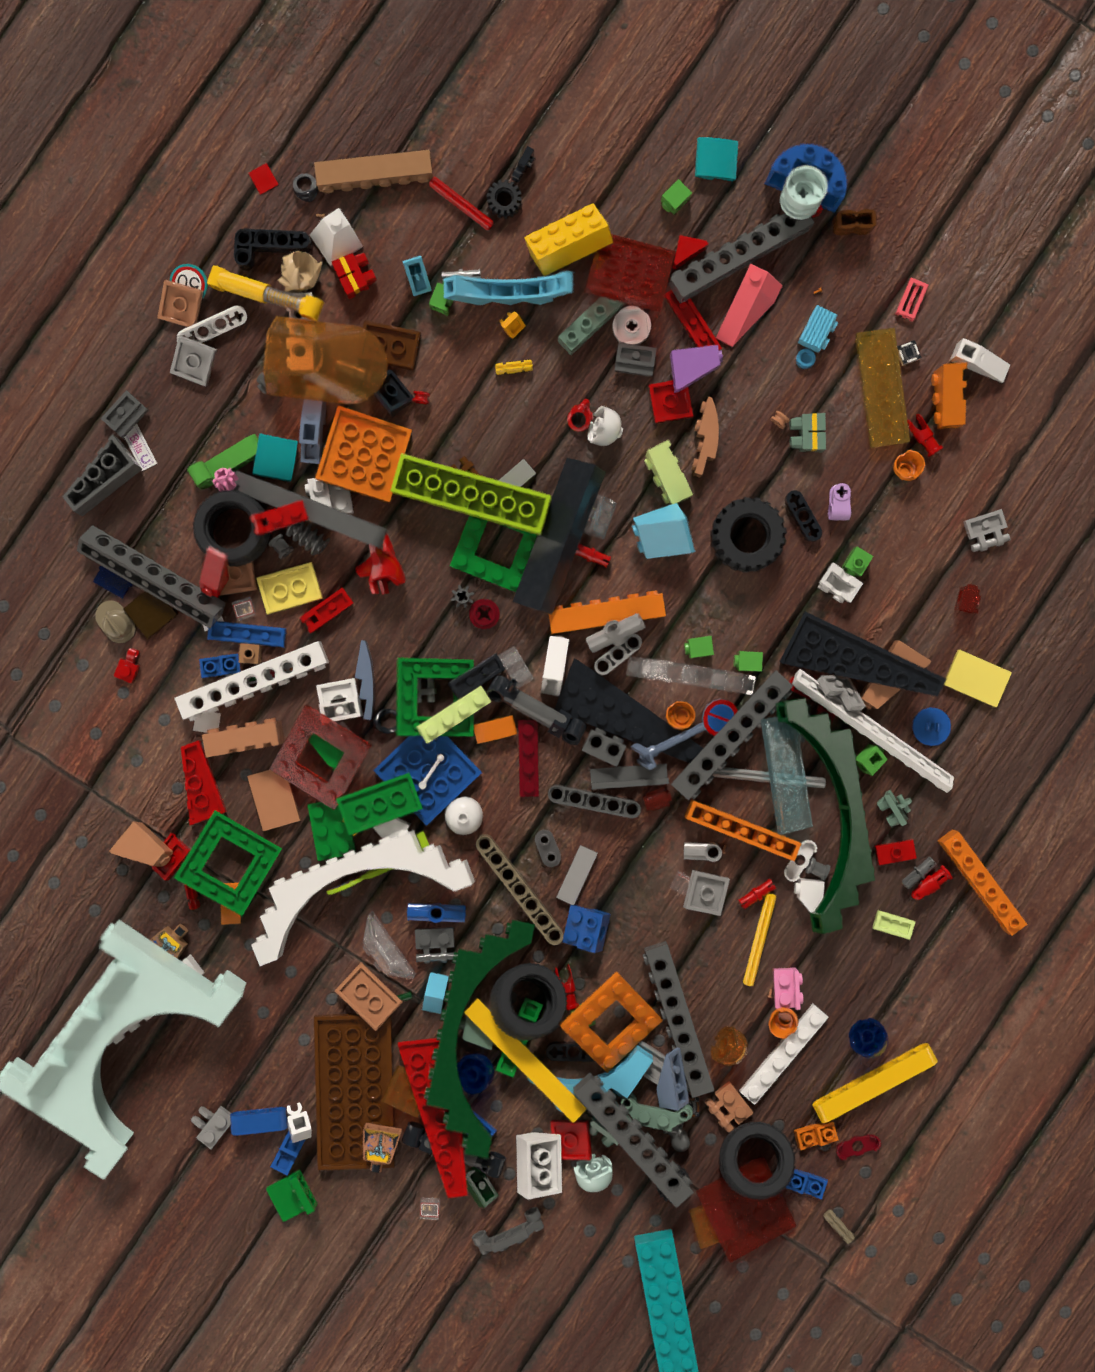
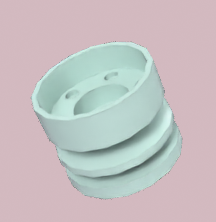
M809 166L798 167L790 173L780 194L781 208L786 215L793 219L803 220L810 218L816 213L827 191V182L824 175L816 168Z

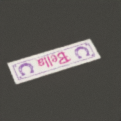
M136 424L125 436V439L136 461L141 466V471H144L157 464Z

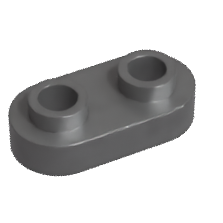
M546 829L538 831L535 836V843L543 863L548 867L557 866L560 863L561 854L553 834ZM546 836L548 842L542 843L541 838ZM553 854L555 859L553 861L548 860V855Z

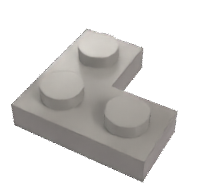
M836 675L821 676L817 680L826 696H840L843 705L848 711H861L866 707L850 678Z

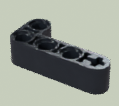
M240 229L235 233L234 260L242 270L246 271L252 269L255 264V252L293 253L300 251L302 253H309L312 250L313 243L309 235L303 231ZM249 237L247 243H241L242 238ZM269 238L266 244H260L261 239ZM281 239H288L285 245H279ZM243 256H248L247 262H240Z

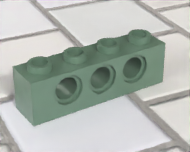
M614 284L558 336V342L572 355L627 304L628 297Z

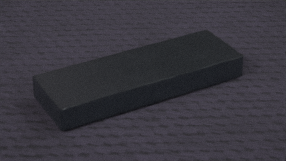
M494 653L450 681L448 685L458 700L503 672L506 668L497 653Z

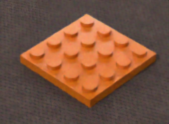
M338 405L315 480L390 503L393 494L390 490L401 453L405 454L412 430Z

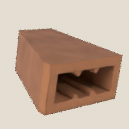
M133 821L109 851L112 854L157 867L166 865L173 854V851L141 822Z

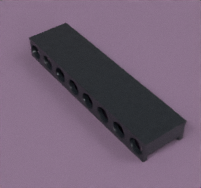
M570 458L566 459L552 496L542 535H537L512 602L550 615L553 614L606 474L597 465Z

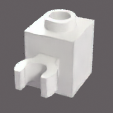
M297 1103L298 1110L295 1112L291 1111L290 1106H287V1114L289 1115L287 1117V1124L292 1143L311 1138L312 1129L306 1111L302 1112L300 1103Z

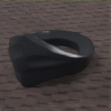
M305 173L295 177L293 191L296 196L305 202H312L315 199L318 187L316 179L311 174ZM301 179H310L312 181L311 189L302 191L298 188L297 184Z
M380 710L373 720L375 728L385 734L395 732L396 726L393 728L381 726L380 718L388 713L396 716V710Z

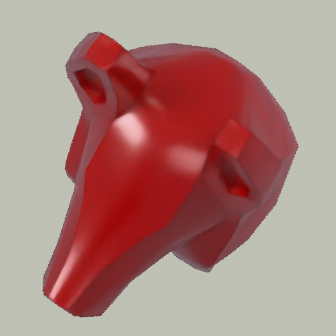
M386 534L383 542V551L381 548L369 545L371 556L355 569L357 575L361 578L369 577L370 590L374 595L379 594L377 580H379L380 590L383 595L389 594L387 581H392L397 586L406 581L403 568L396 558L393 545L388 534Z

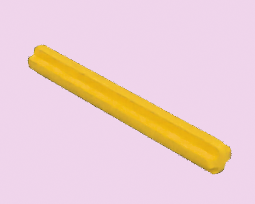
M771 893L765 895L743 983L747 986L754 985L772 917L776 895Z

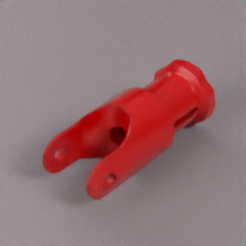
M916 414V419L922 430L917 429L910 420H906V425L918 443L923 445L929 458L943 447L942 445L939 446L933 437L934 433L920 414Z
M941 865L937 872L933 875H928L920 882L918 887L912 891L911 896L914 899L920 900L926 895L935 893L947 880H952L953 877Z
M567 964L569 978L567 982L563 983V987L567 994V1010L579 1007V1003H577L574 993L576 988L569 964ZM555 967L556 976L559 977L558 970Z

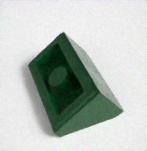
M471 1167L465 1171L467 1189L480 1208L487 1207L499 1196L486 1174L481 1170Z

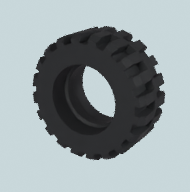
M744 497L743 499L733 501L719 512L712 524L713 528L710 537H712V548L716 551L715 555L722 560L725 566L728 565L735 571L755 572L772 564L781 555L782 548L786 544L785 534H787V529L784 528L783 523L785 521L783 517L779 516L777 508L770 506L771 503L768 501L763 502L760 498L756 497L754 499ZM744 517H752L758 520L766 532L764 545L753 553L739 551L731 541L732 526L737 520Z

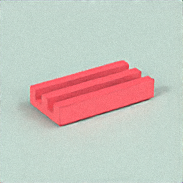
M911 277L895 314L914 321L929 285ZM913 283H914V284H916V285H915V287H914V289H913V292H912L911 297H910V299H909V301H908V304H907V306H906V309H905V311H902V308H903V306H904V304H905V301H906V299H907V296H908V294H909V292H910V289H911V287H912V285H913ZM919 286H921L923 288L920 292L912 314H909V310L914 301L916 293L919 289Z

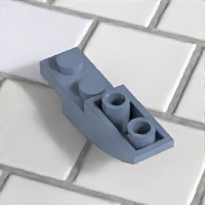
M307 384L299 435L301 462L320 464L322 458L323 425L326 423L327 385Z

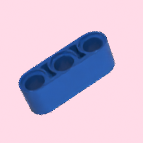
M274 1107L233 1112L230 1114L231 1134L246 1135L285 1130L288 1128L286 1108Z

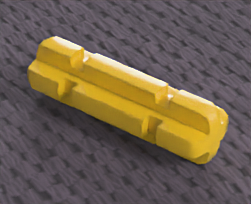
M532 360L506 362V364L497 363L495 364V370L497 375L504 374V372H507V374L522 372V370L526 372L532 371L533 365Z

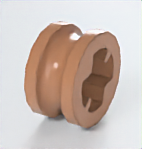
M776 411L775 416L770 418L781 429H784L786 427L785 424L790 422L789 418L780 411Z

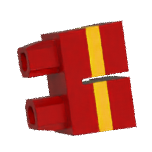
M353 253L331 261L349 300L363 290H369L368 286L377 281L372 269L365 273H362L360 268L369 264L365 253L355 256Z

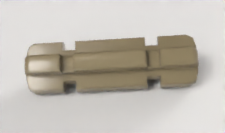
M829 1209L824 1213L823 1216L827 1222L831 1224L847 1244H850L855 1239L851 1231L836 1217L832 1210Z

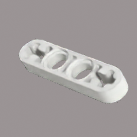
M238 305L181 330L177 334V341L179 336L185 335L190 337L192 336L191 331H194L197 340L194 339V336L189 339L203 343L245 323L247 320L246 310ZM238 311V313H243L241 315V319L239 320L237 317L232 318L235 316L234 312ZM229 314V317L232 318V324H229V320L226 315ZM217 319H224L226 321L225 327H216L215 321ZM206 327L209 333L206 336H201L197 332L198 328Z

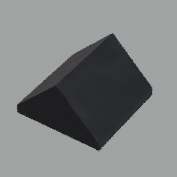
M391 369L365 382L369 390L392 418L412 402V398H414Z

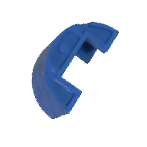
M813 144L797 145L783 152L774 162L764 184L782 191L787 178L793 170L802 166L814 167L824 175L827 182V191L821 206L835 213L844 199L847 188L846 174L839 159L829 150Z

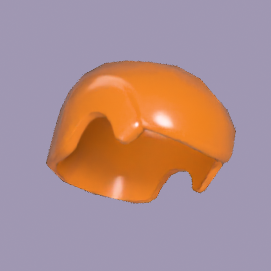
M907 450L895 459L893 469L901 480L912 481L922 474L925 460L919 452Z
M676 701L667 708L666 719L668 724L674 729L685 730L695 722L696 713L693 706L689 703Z
M785 1007L774 1010L768 1022L770 1032L775 1037L786 1039L789 1035L795 1033L799 1024L797 1014L790 1008Z

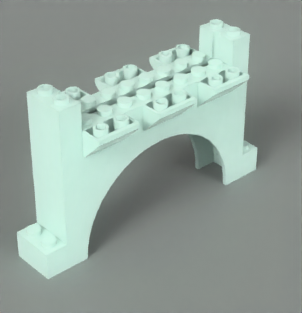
M120 920L115 925L111 923L101 937L103 943L100 948L114 956L115 959L109 964L99 982L86 995L81 1005L74 1011L66 1026L42 1054L37 1064L32 1067L17 1057L13 1063L9 1061L0 1073V1091L89 1147L90 1151L85 1157L87 1162L84 1167L102 1179H105L126 1151L127 1147L125 1144L134 1133L116 1117L103 1093L100 1069L106 1045L118 1032L129 1024L156 1014H189L220 1026L241 998L246 985L245 981L229 970L224 975L220 973L214 983Z

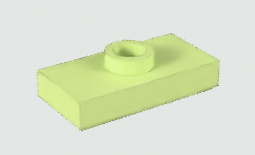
M877 910L872 928L910 940L915 921Z

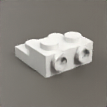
M315 478L307 479L308 484H305L306 495L310 496L312 500L347 514L354 513L349 490L315 480Z

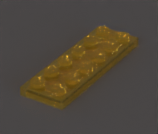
M895 328L858 332L855 334L870 448L909 443L910 437Z

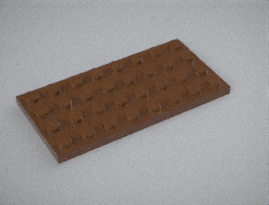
M357 1014L315 1015L314 1047L318 1170L370 1169L371 1161L363 1159V1130L365 1124L371 1123L394 1127L391 1016L375 1031ZM395 1152L391 1163H383L382 1168H395Z

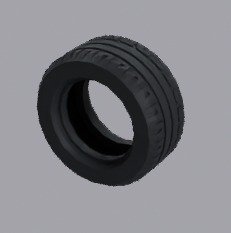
M235 490L217 492L206 498L199 506L200 508L197 509L193 519V534L198 547L205 555L210 547L227 555L228 566H242L255 561L267 548L271 532L256 536L254 531L256 528L252 522L249 538L243 545L236 548L226 549L220 547L213 536V526L216 519L221 513L229 509L246 511L249 517L266 512L255 499L246 493ZM267 519L262 521L263 526L269 525Z
M535 963L521 964L506 971L495 982L491 991L492 994H490V1010L492 1011L493 1019L496 1021L495 1023L498 1024V1027L506 1035L508 1034L514 1039L517 1038V1040H534L553 1032L560 1025L562 1019H564L565 1010H567V994L563 983H561L562 981L551 969ZM520 981L532 982L544 993L546 1010L542 1018L536 1023L525 1022L519 1019L513 1012L511 993L514 986Z
M750 1122L736 1127L726 1136L719 1152V1165L725 1182L728 1183V1186L733 1191L750 1199H766L782 1192L789 1185L788 1183H790L793 1177L796 1161L793 1146H791L788 1137L786 1138V1135L781 1130H778L777 1127L764 1122ZM750 1138L763 1139L771 1145L776 1154V1170L772 1177L763 1183L749 1181L738 1169L736 1161L737 1152L742 1143Z

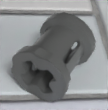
M282 534L277 535L268 543L270 547L276 550L280 559L285 558L294 550L292 546L290 547L285 542Z
M812 857L806 868V873L814 874L824 881L829 874L831 866L828 864L823 865Z

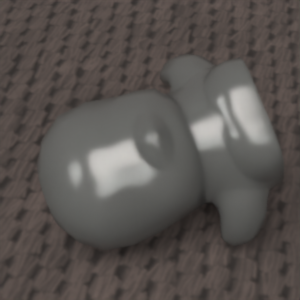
M684 1122L673 1127L672 1132L663 1130L664 1134L670 1136L671 1146L677 1152H684L690 1146L687 1132L683 1129Z

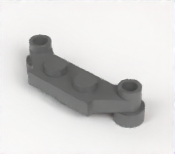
M532 1207L524 1213L526 1222L491 1238L488 1237L485 1230L476 1232L472 1236L475 1246H478L481 1254L485 1255L490 1251L494 1253L502 1252L513 1244L523 1243L529 1238L530 1234L534 1231H540L544 1227L538 1207Z

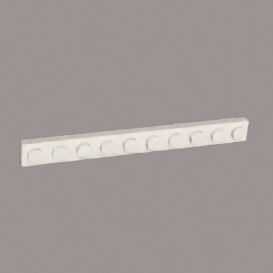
M801 669L795 673L792 685L796 689L811 697L813 701L821 704L829 712L841 718L843 722L855 728L860 734L865 735L876 745L888 751L890 755L901 760L906 766L911 767L923 778L931 781L937 788L942 789L946 793L952 789L954 777L861 711H848L839 696H826L821 690L818 681Z

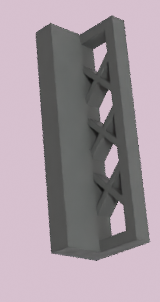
M666 763L656 764V767L650 770L642 765L590 769L592 789L669 784Z

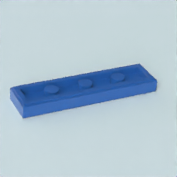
M217 621L211 629L208 628L207 640L285 647L287 628Z

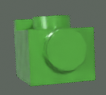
M444 282L443 284L437 283L429 306L430 309L448 316V306L451 307L453 300L444 298Z
M868 744L856 757V765L863 773L873 776L888 759L883 754L884 750L880 746Z

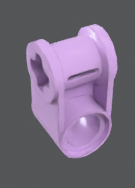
M840 483L830 489L829 520H850L851 490L847 484ZM839 489L840 491H843V495L841 496L836 492Z

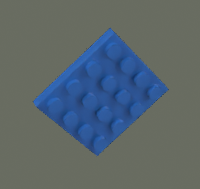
M409 736L373 770L383 781L410 772L423 808L414 813L426 826L482 773L448 736H438L429 743H426L422 736ZM437 755H444V760L438 764L426 783L427 786L424 789L419 788V783L425 779L436 762Z

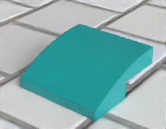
M712 137L697 138L695 177L708 180L717 178L731 182L736 180L738 141Z
M259 434L252 475L291 482L298 441Z

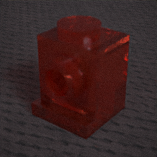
M967 584V586L960 587L954 609L977 614L979 609L975 608L981 600L978 586Z

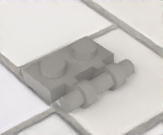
M1002 509L963 522L969 540L977 538L978 542L971 545L973 552L979 550L982 552L989 547L1004 545V542L1010 541L1008 533L1004 535L1001 533V529L1007 528ZM993 532L994 538L985 540L984 535Z

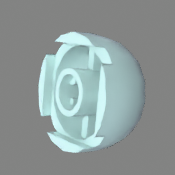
M592 1154L591 1160H578L576 1162L577 1166L574 1167L575 1177L578 1185L585 1191L599 1192L607 1188L611 1183L613 1167L610 1159L605 1155H601L602 1158H595L596 1155Z

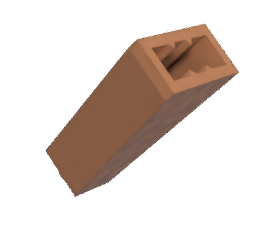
M899 640L894 641L888 650L923 668H926L931 660ZM868 682L860 697L866 705L865 708L869 710L871 708L878 709L900 689Z

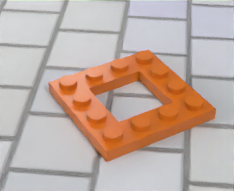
M616 971L568 1016L560 1026L608 1073L654 1030L663 1019ZM617 1000L635 1020L607 1045L589 1025Z

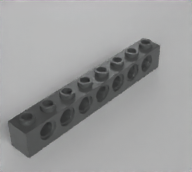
M786 213L781 216L777 214L767 224L763 225L761 223L757 225L751 233L741 234L737 241L733 243L727 242L720 247L721 250L715 253L711 251L704 256L703 260L699 262L696 260L690 263L684 271L678 270L674 272L668 285L681 304L811 230L814 221L811 217L799 220L791 218ZM785 222H791L793 227L787 226ZM769 231H774L777 236L770 235ZM757 240L761 245L757 246L752 241ZM736 250H742L744 252V255L738 254ZM719 259H726L728 264H722ZM703 268H709L712 273H705ZM692 277L695 279V282L690 283L686 278Z
M92 525L79 538L77 552L211 629L222 616L225 602L214 596L209 597L205 595L199 587L185 578L173 573L154 560L149 559L135 549L106 534L104 531Z
M774 671L671 785L687 800L690 798L694 800L701 792L699 788L703 784L708 785L714 778L712 774L717 769L721 771L727 764L725 760L728 756L731 755L733 757L740 750L738 747L742 741L746 743L754 735L751 731L755 727L760 728L766 722L764 717L769 712L773 714L776 711L775 703H778L782 698L786 700L791 695L792 691L790 689L793 685L778 671ZM769 689L776 690V699H770L767 696ZM756 703L763 704V713L758 714L755 712L754 705ZM743 717H748L751 720L749 728H744L741 725ZM730 731H735L738 734L736 742H731L728 739ZM722 745L725 748L723 756L715 754L716 746ZM705 759L712 762V768L709 771L702 768V762ZM693 773L699 776V782L696 785L690 784L688 780L689 776Z
M664 941L644 948L646 953L642 955L645 964L650 965L652 971L648 973L651 983H656L657 990L654 993L657 1002H662L663 1008L660 1011L663 1020L667 1019L669 1024L666 1030L669 1038L673 1037L675 1043L672 1045V1049L680 1048L684 1074L687 1080V1092H691L692 1098L713 1092L712 1081L668 944ZM663 961L665 966L662 969H656L655 963ZM669 979L671 983L668 987H662V980ZM669 998H676L674 1005L666 1004ZM675 1016L682 1017L680 1023L675 1024L672 1022ZM681 1034L688 1035L686 1041L681 1042L678 1040ZM688 1052H692L694 1054L693 1058L690 1060H686L684 1058L685 1054ZM692 1071L700 1072L696 1078L690 1077Z
M589 1073L573 1087L574 1094L677 1208L694 1193L691 1186L693 1184L687 1175H681L679 1166L674 1161L670 1162L666 1158L668 1155L661 1146L659 1148L656 1147L653 1137L648 1132L645 1134L641 1130L642 1125L636 1118L631 1119L628 1115L630 1113L623 1104L619 1105L615 1101L617 1098L610 1089L606 1091L603 1087V1081L597 1075L594 1077ZM594 1093L601 1094L599 1099H593L591 1096ZM607 1107L614 1108L612 1113H605L604 1110ZM621 1121H625L627 1123L626 1126L622 1128L618 1127L617 1124ZM632 1136H639L637 1141H630ZM645 1150L652 1151V1153L648 1156L643 1155V1152ZM659 1164L665 1165L661 1170L655 1169ZM672 1178L677 1179L676 1183L674 1184L668 1183V1181Z

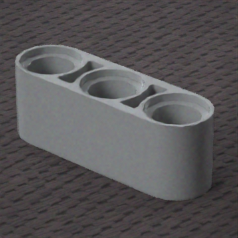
M637 634L628 636L623 644L612 647L597 659L594 664L596 673L600 675L608 674L636 652L642 645L640 636ZM630 637H634L638 641V645L635 648H631L628 645ZM615 649H620L623 652V657L620 660L613 658L612 653ZM600 661H605L608 664V669L605 672L598 670L597 665Z

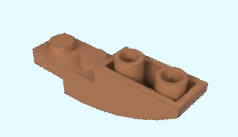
M708 397L706 402L702 401L700 412L703 414L701 420L697 419L694 431H697L696 437L703 439V441L699 440L696 450L699 452L698 459L694 458L691 470H694L693 476L696 477L702 476L706 460L713 461L717 452L719 425L712 397Z

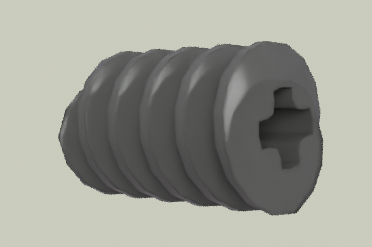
M306 521L288 527L286 535L288 537L293 536L292 540L295 542L299 540V545H305V550H311V555L313 556L319 555L330 542V538H327L325 541L323 540L324 533L317 536V528L311 531L312 524L304 526Z

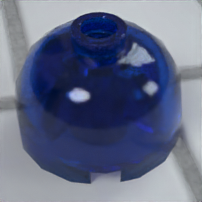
M875 1019L858 1020L849 1031L850 1046L862 1057H879L886 1051L889 1045V1036L886 1028Z
M479 1053L469 1054L457 1063L460 1082L463 1090L467 1093L478 1094L487 1089L494 1080V1066L485 1055Z

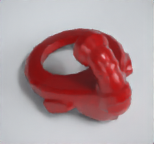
M584 399L581 404L575 405L570 410L567 421L572 430L583 432L590 426L591 421L594 419L593 413L590 411V401ZM577 412L584 414L586 422L582 427H576L572 423V416Z

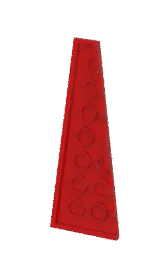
M436 1038L397 1042L448 1198L467 1196L462 1133L446 1130V1124L443 1123L445 1111L449 1112V1109L427 1105V1099H424L426 1087L430 1088L432 1081L428 1079L430 1067L434 1068L436 1060H432L434 1048L438 1049L440 1041H437Z

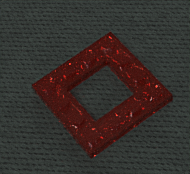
M306 704L269 770L335 810L338 807L336 799L344 796L372 745ZM313 733L344 752L329 781H326L297 762Z

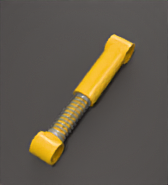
M214 265L207 280L208 286L218 291H227L265 304L270 302L271 304L297 311L302 317L316 322L324 305V302L316 297L292 295L274 289L269 284L231 273Z

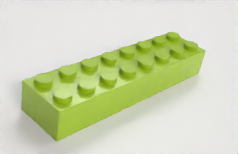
M402 453L390 490L395 495L540 536L542 535L552 497L547 494Z

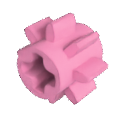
M221 468L215 472L214 476L216 479L212 480V482L220 492L224 490L231 491L236 487L235 481L238 480V477L231 468L228 470Z

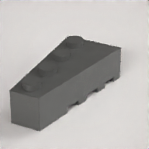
M113 434L108 439L109 442L105 447L98 451V455L93 462L86 466L82 476L78 477L63 495L64 500L71 509L82 517L142 470L121 440Z

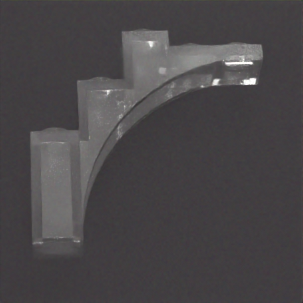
M630 656L626 673L627 676L753 695L756 677L731 671Z

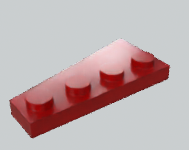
M198 740L182 746L181 756L183 772L185 774V790L187 791L190 826L209 819L215 810L221 814L227 812L201 741Z

